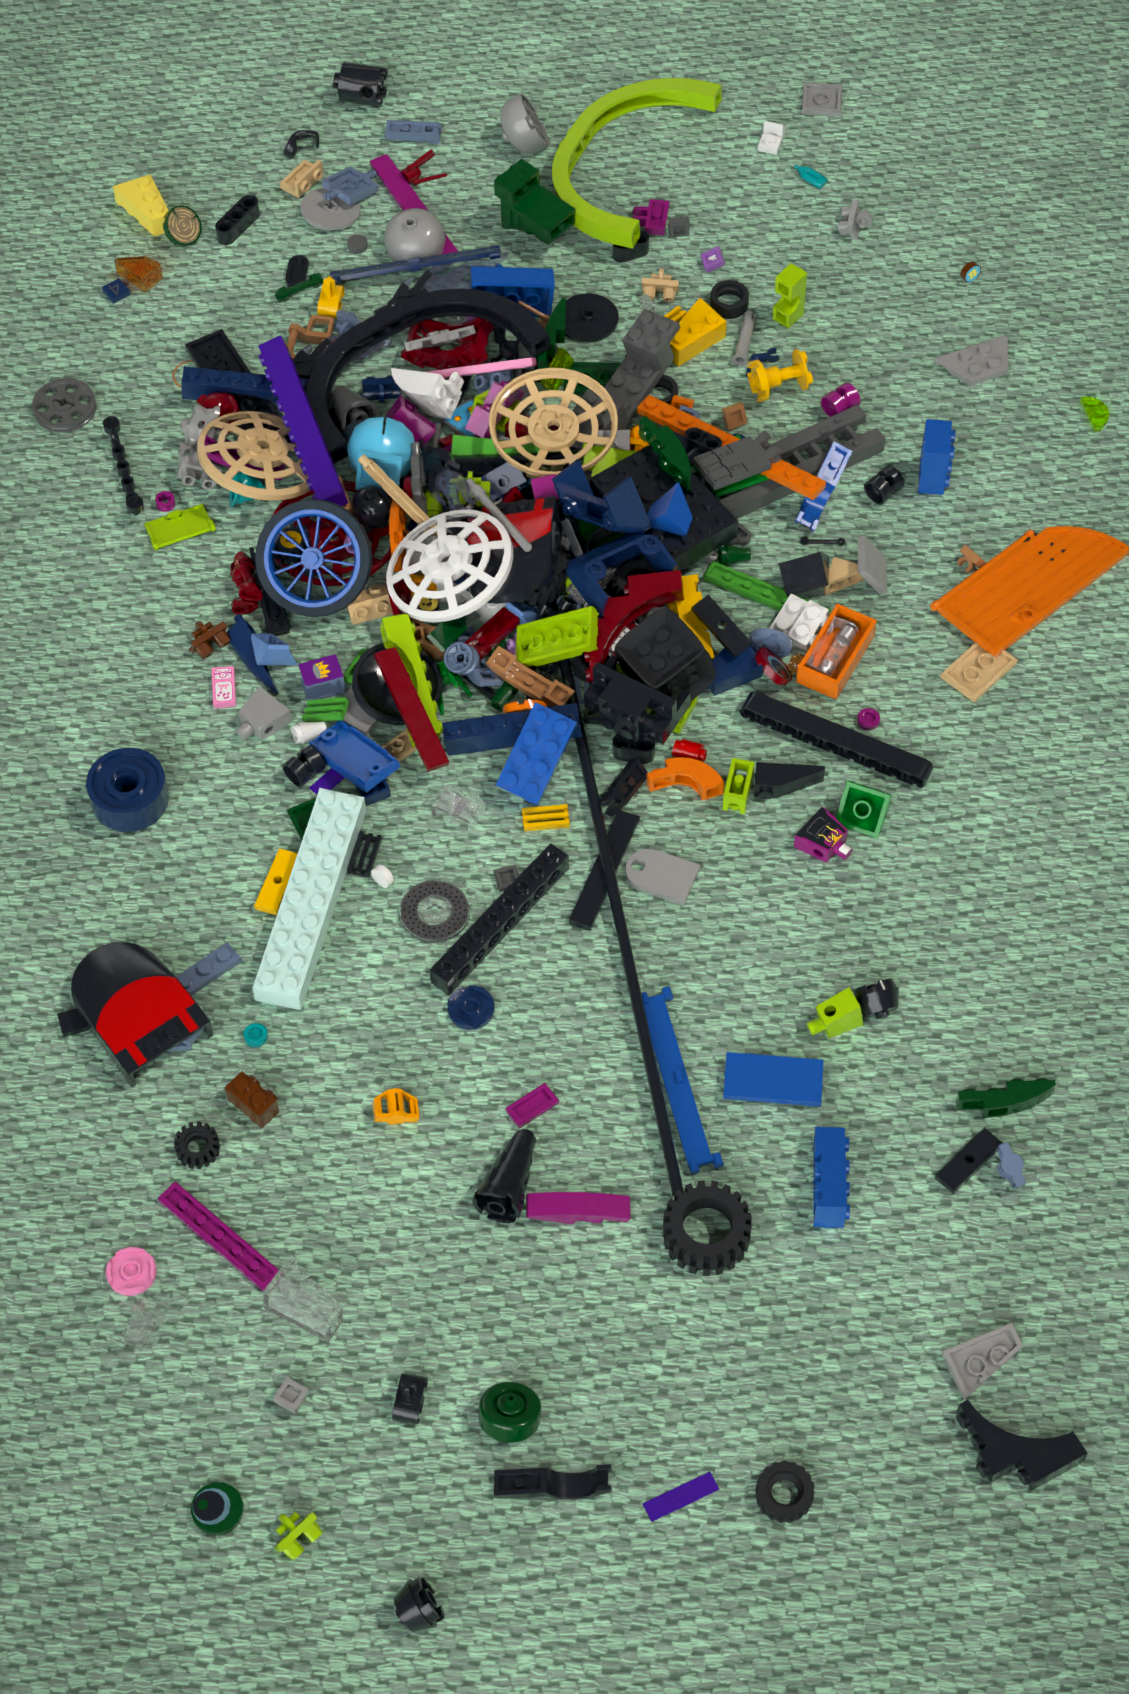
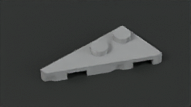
M474 325L452 331L446 329L428 333L425 338L404 344L407 351L445 345L476 332Z

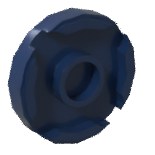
M476 985L458 988L450 995L447 1002L448 1016L451 1022L457 1027L466 1030H477L486 1026L492 1020L495 1013L491 994L486 989Z

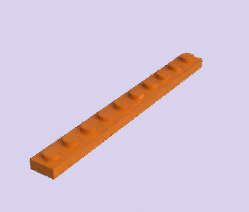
M648 395L637 407L638 414L646 416L662 426L667 425L672 431L684 437L687 429L696 427L719 437L722 440V446L740 440L651 395ZM784 460L771 463V469L761 472L767 478L812 500H815L826 488V481Z

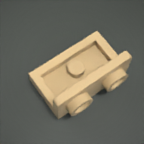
M304 159L280 182V189L300 198L324 175L322 161L317 160L312 164Z
M385 585L369 587V589L362 591L357 599L346 607L353 625L393 614L388 590Z

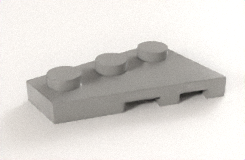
M1010 1323L944 1350L941 1354L963 1400H965L1015 1355L1023 1345L1013 1324Z

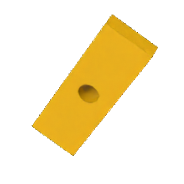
M279 848L255 902V910L277 916L298 853Z

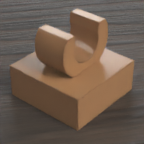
M738 402L721 409L726 429L732 430L748 423L743 403Z
M964 545L960 550L964 556L958 559L957 564L961 567L964 563L969 562L968 567L965 569L968 574L974 571L975 565L980 568L986 564L967 545Z

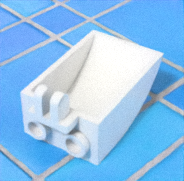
M391 368L392 377L396 384L419 410L429 416L451 419L462 394L460 389L464 383V380L457 372H453L449 380H445L441 374Z

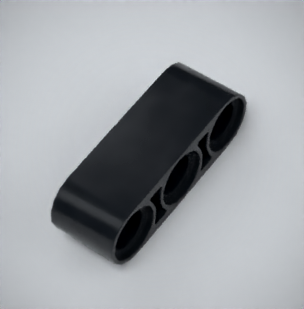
M243 196L217 221L215 229L218 243L221 245L232 244L258 219L260 211L256 196Z

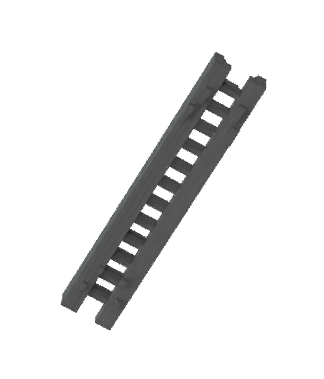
M856 405L772 443L770 447L778 445L782 450L780 453H777L781 460L787 458L792 465L816 476L828 450L822 452L817 444L823 442L829 449L833 441L840 444L835 436L841 434L847 442L840 445L852 450L851 456L844 468L846 469L883 452L886 438L878 428L860 436L854 431V427L866 422V414L859 405ZM805 450L811 458L805 461L799 452ZM769 479L740 489V491L734 494L720 496L722 499L719 501L738 519L795 493V491Z

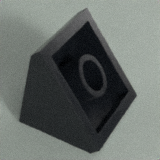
M817 552L779 563L787 597L790 594L795 595L829 585V557L825 553Z

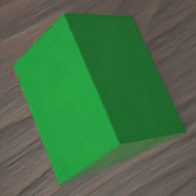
M847 780L836 819L847 829L878 838L889 812L891 794Z

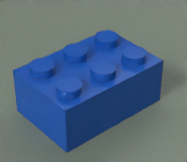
M926 419L920 456L918 493L944 495L945 487H949L952 471L951 460L954 459L955 447L951 444L955 441V430H952V421Z

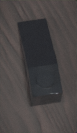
M756 762L754 797L762 799L778 798L824 781L825 766Z

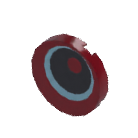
M762 647L755 653L757 664L760 665L762 663L765 667L763 669L765 675L773 682L786 686L792 680V675L787 665L773 651Z

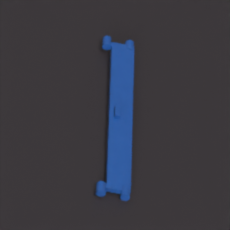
M666 986L661 989L662 994L648 997L646 992L641 994L656 1059L690 1173L694 1175L700 1172V1166L713 1163L715 1168H721L724 1166L721 1153L711 1155L665 1003V1001H671L674 998L671 987Z

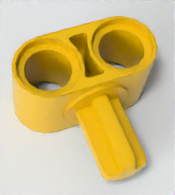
M331 276L323 279L317 315L337 319L336 312L342 308L343 303L341 299L344 297L345 289L343 285H335V280Z

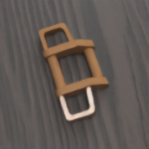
M312 315L306 329L298 324H290L286 345L292 359L296 355L293 353L296 339L312 344H320L326 338L332 342L333 317ZM315 324L329 325L327 333L312 331Z

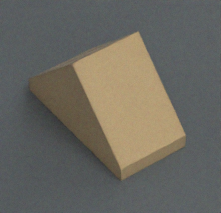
M834 557L829 568V585L824 586V595L826 596L864 581V578L858 573V564Z

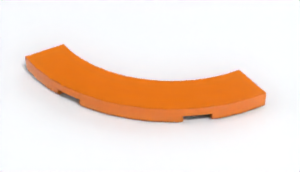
M394 500L391 503L389 517L392 555L399 543L404 539L403 533L405 532L406 517L404 515L407 514ZM406 548L399 555L394 566V572L402 570Z

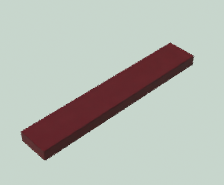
M396 646L375 653L374 658L427 772L448 766L449 760Z

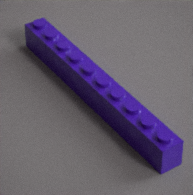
M280 335L258 345L261 352L258 355L263 367H267L264 373L268 381L273 383L270 385L274 397L278 396L279 398L276 400V404L280 412L284 411L285 414L282 416L286 428L290 427L291 431H288V435L292 443L297 445L294 447V451L298 459L302 458L303 462L300 463L304 475L308 474L309 476L306 482L309 489L315 492L312 495L313 499L329 501L339 506L348 504V499L284 339Z

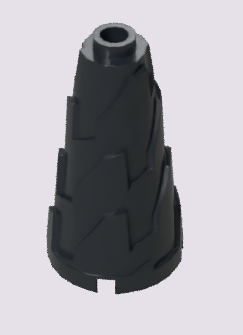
M521 1129L514 1133L473 1197L475 1209L480 1214H482L483 1210L489 1213L487 1218L500 1223H514L516 1218L519 1219L530 1177L529 1171L532 1164V1155L536 1144V1138L532 1131Z

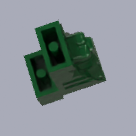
M523 159L511 165L507 171L497 176L494 180V195L500 198L502 228L522 230L527 235H535L541 242L549 245L575 224L576 209L540 186L539 170Z

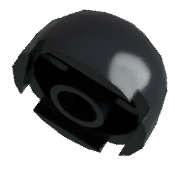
M363 486L356 491L351 500L352 515L365 528L385 526L390 517L393 499L381 486Z

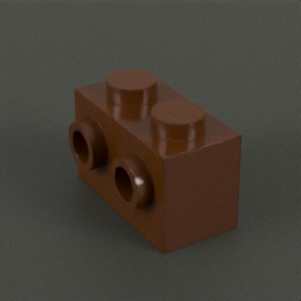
M241 1071L225 1086L227 1100L260 1128L267 1125L279 1113L276 1095L269 1089L264 1090L254 1076H248Z

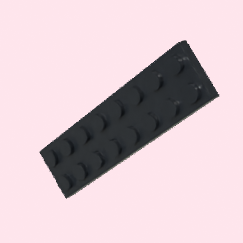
M222 329L185 344V349L197 368L251 373ZM230 394L234 396L239 412L255 411L280 416L270 400L246 394ZM247 423L236 427L248 430L254 428L253 423ZM262 423L263 428L269 429L272 431H277L278 429H280L278 427ZM288 434L283 436L287 443H292Z

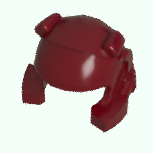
M227 393L203 394L196 401V403L206 409H212L215 406L220 407L219 417L239 412L234 396ZM237 419L229 420L224 423L230 424L232 422H235Z

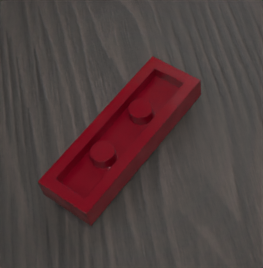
M503 607L464 643L473 646L478 651L480 661L520 624V618Z

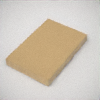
M975 642L941 673L940 678L975 703L1017 664L1018 659L1005 650L995 658Z

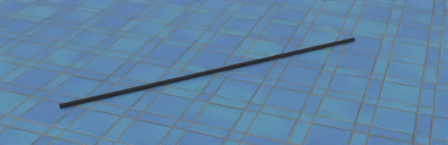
M524 487L522 492L525 499H534L532 487ZM555 598L551 604L558 611L557 599ZM568 658L560 660L559 666L563 684L574 690V694L567 704L577 703L582 737L575 738L670 1188L672 1196H674V1193L679 1189L684 1193L604 817L601 805L598 802L599 794L573 673Z

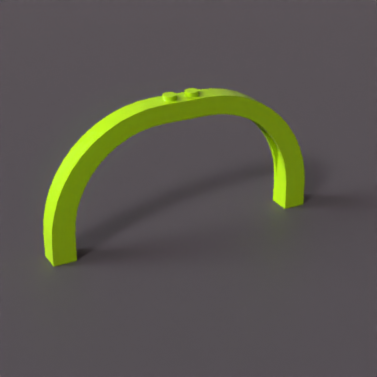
M688 78L652 79L618 88L588 106L573 126L568 129L566 137L559 144L552 164L554 195L576 209L575 224L573 226L598 240L633 249L640 237L639 220L605 212L582 199L570 182V177L576 163L595 134L606 124L626 113L662 105L686 106L715 112L722 101V84Z

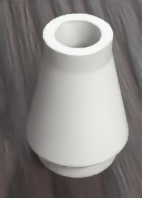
M324 721L298 722L297 725L292 726V735L295 743L305 744L309 740L315 739L327 729Z

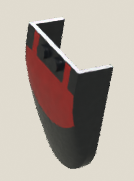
M556 496L530 500L521 499L516 502H499L495 504L532 545V549L529 552H525L509 534L513 545L512 567L500 590L487 603L500 604L525 599L534 595L533 590L540 586L545 588L553 579L562 539L560 529L562 516ZM485 506L471 508V510L484 512L494 517ZM470 516L468 523H471L477 517ZM486 520L478 526L485 533L489 542L502 540L499 530L492 522ZM473 531L467 536L466 542L468 545L482 543L479 536ZM504 549L490 550L489 562L484 572L493 578L501 566ZM483 551L472 553L471 565L478 567ZM466 573V579H467V578H469V577L471 576V575L468 574V573ZM478 579L468 589L470 594L476 597L488 585Z
M115 942L100 946L82 959L73 974L71 994L78 1014L132 1088L136 1086L133 1073L205 1027L204 1032L209 1038L213 1036L211 1021L194 998L163 962L143 946L129 942Z

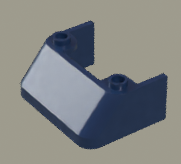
M575 460L551 479L562 503V510L567 516H572L616 532L644 534L651 528L650 521L632 477L628 476L604 495V499L593 495L579 460Z
M628 533L569 561L566 574L587 604L597 610L599 613L598 619L603 616L609 598L598 584L599 581L605 578L607 569L643 553L657 573L676 571L678 564L656 536Z

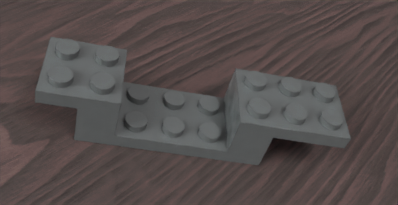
M645 308L622 339L627 356L604 387L616 406L618 416L617 430H625L636 414L637 407L650 394L674 359L669 343L681 328L679 322ZM587 389L581 397L592 408L603 402L590 389ZM578 404L572 410L576 416L585 412ZM608 409L596 415L599 425L598 430H611L610 414ZM590 419L579 424V433L591 435L592 424ZM575 441L569 448L579 452L582 450L584 442Z

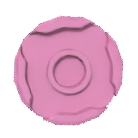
M140 1247L120 1249L107 1263L106 1276L108 1283L115 1292L121 1295L134 1296L141 1294L150 1288L156 1279L157 1268L154 1258Z

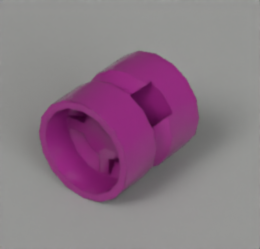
M848 382L843 383L834 391L827 393L821 398L823 411L829 417L861 403L858 391Z

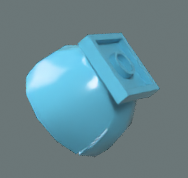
M384 417L368 418L355 426L347 444L350 466L357 473L355 490H359L366 485L380 486L358 462V459L364 454L370 460L372 459L398 486L400 479L408 475L411 469V443L415 441L413 433L402 422L387 417L384 435L382 434Z

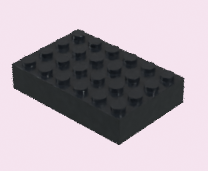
M649 444L591 477L590 487L594 496L604 499V495L628 476L632 477L645 512L648 514L650 507L669 491L676 482L668 472H664L659 465L660 455ZM692 472L691 489L687 491L680 485L693 517L687 535L682 536L650 528L644 533L654 535L661 541L678 564L676 570H682L737 538L738 520Z

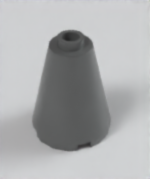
M338 386L331 392L330 399L342 431L354 421L380 417L379 409L372 401L348 387Z

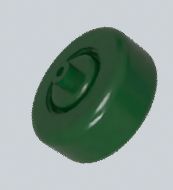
M517 1382L497 1383L489 1387L480 1398L479 1424L488 1436L497 1441L515 1443L526 1440L537 1431L540 1425L541 1401L538 1395L524 1384Z

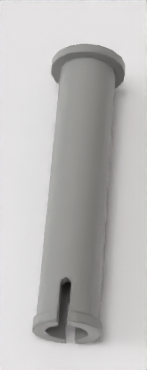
M746 311L743 315L736 352L732 356V362L735 365L745 366L748 363L747 355L757 317L752 311Z

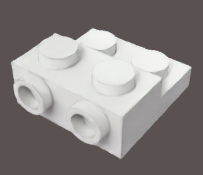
M790 594L769 629L786 634L792 640L793 645L808 651L828 619L829 609L811 600L807 602Z

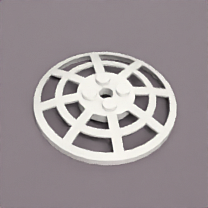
M454 510L434 516L409 532L393 552L386 573L388 592L395 605L404 614H408L409 617L420 621L445 622L468 615L492 599L506 581L513 562L511 538L504 526L496 518L484 512ZM454 517H477L471 523L461 521L446 523V519ZM486 520L492 522L499 530L502 540L489 542L485 533L478 526ZM437 523V526L429 529L428 531L424 532L421 536H419L415 541H412V539L416 537L420 532ZM446 528H464L457 536L447 535ZM473 531L479 536L482 543L468 545L464 539ZM437 532L438 538L429 545L421 543L429 535ZM404 548H408L402 570L393 575L394 566ZM504 549L501 566L493 578L484 572L489 562L490 550ZM414 550L422 552L420 561L409 566ZM483 551L478 567L471 565L472 553ZM449 557L448 561L442 562L444 558ZM421 570L425 577L418 587L411 580L410 574ZM465 573L471 575L464 582L454 587L453 581L459 579ZM403 578L408 588L415 593L409 605L398 597L393 588V584ZM478 579L488 585L475 598L458 606L456 594L469 588ZM433 582L444 584L445 590L428 591L427 588ZM422 597L430 599L447 597L449 609L443 611H424L417 609Z

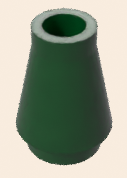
M725 544L718 549V561L725 566L751 560L750 548Z

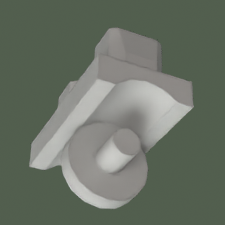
M858 199L853 200L851 206L842 207L843 221H839L838 224L840 235L850 234L853 240H858L860 228L871 225L873 220L872 215L867 210L862 211L859 209Z

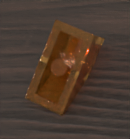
M147 256L124 257L114 260L117 274L145 293L163 279L160 264Z

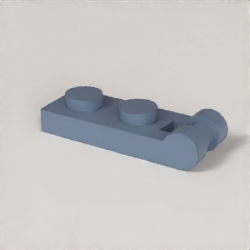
M387 120L385 139L424 141L430 144H439L442 125L437 122Z

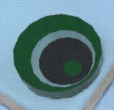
M213 1482L203 1486L195 1494L191 1502L193 1521L206 1534H214L215 1536L227 1534L234 1530L242 1519L244 1504L241 1495L233 1486L224 1482Z

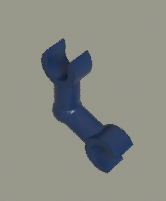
M769 348L766 353L752 354L750 360L758 359L760 362H777L779 355L771 356V354H776L777 348ZM746 368V377H748L747 373L751 372V368Z

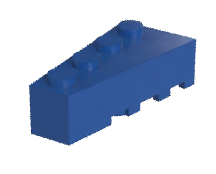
M815 1127L814 1227L844 1228L845 1220L850 1218V1205H847V1197L850 1194V1182H846V1174H849L850 1161L846 1159V1152H849V1137H845V1128Z

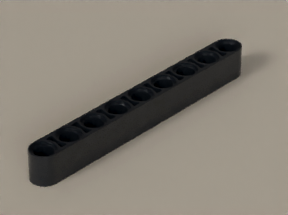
M750 692L739 711L745 719L748 717L750 721L765 727L770 726V729L785 735L790 734L792 735L791 737L805 743H813L812 745L828 752L833 751L835 755L848 760L853 759L855 763L870 769L873 767L875 771L890 777L895 776V779L910 785L915 784L918 788L925 786L934 768L933 764L925 758L759 692Z

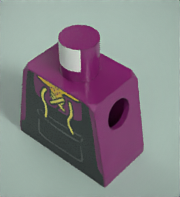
M821 807L795 835V848L824 862H828L835 854L847 860L853 851L851 847L845 844L848 834L847 829L824 807Z

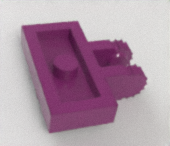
M650 199L648 207H634L632 210V215L634 216L631 218L639 220L640 226H645V232L648 234L664 236L670 201Z

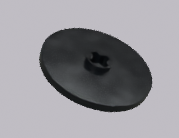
M584 293L572 296L566 300L565 335L580 342H596L607 338L617 328L619 321L618 310L606 297L598 294Z

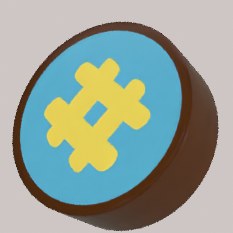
M974 261L968 262L962 268L960 276L969 283L978 278L981 267Z

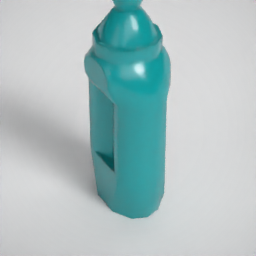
M796 164L794 166V169H797L801 178L816 188L821 189L827 184L828 179L816 170L804 165L798 166Z

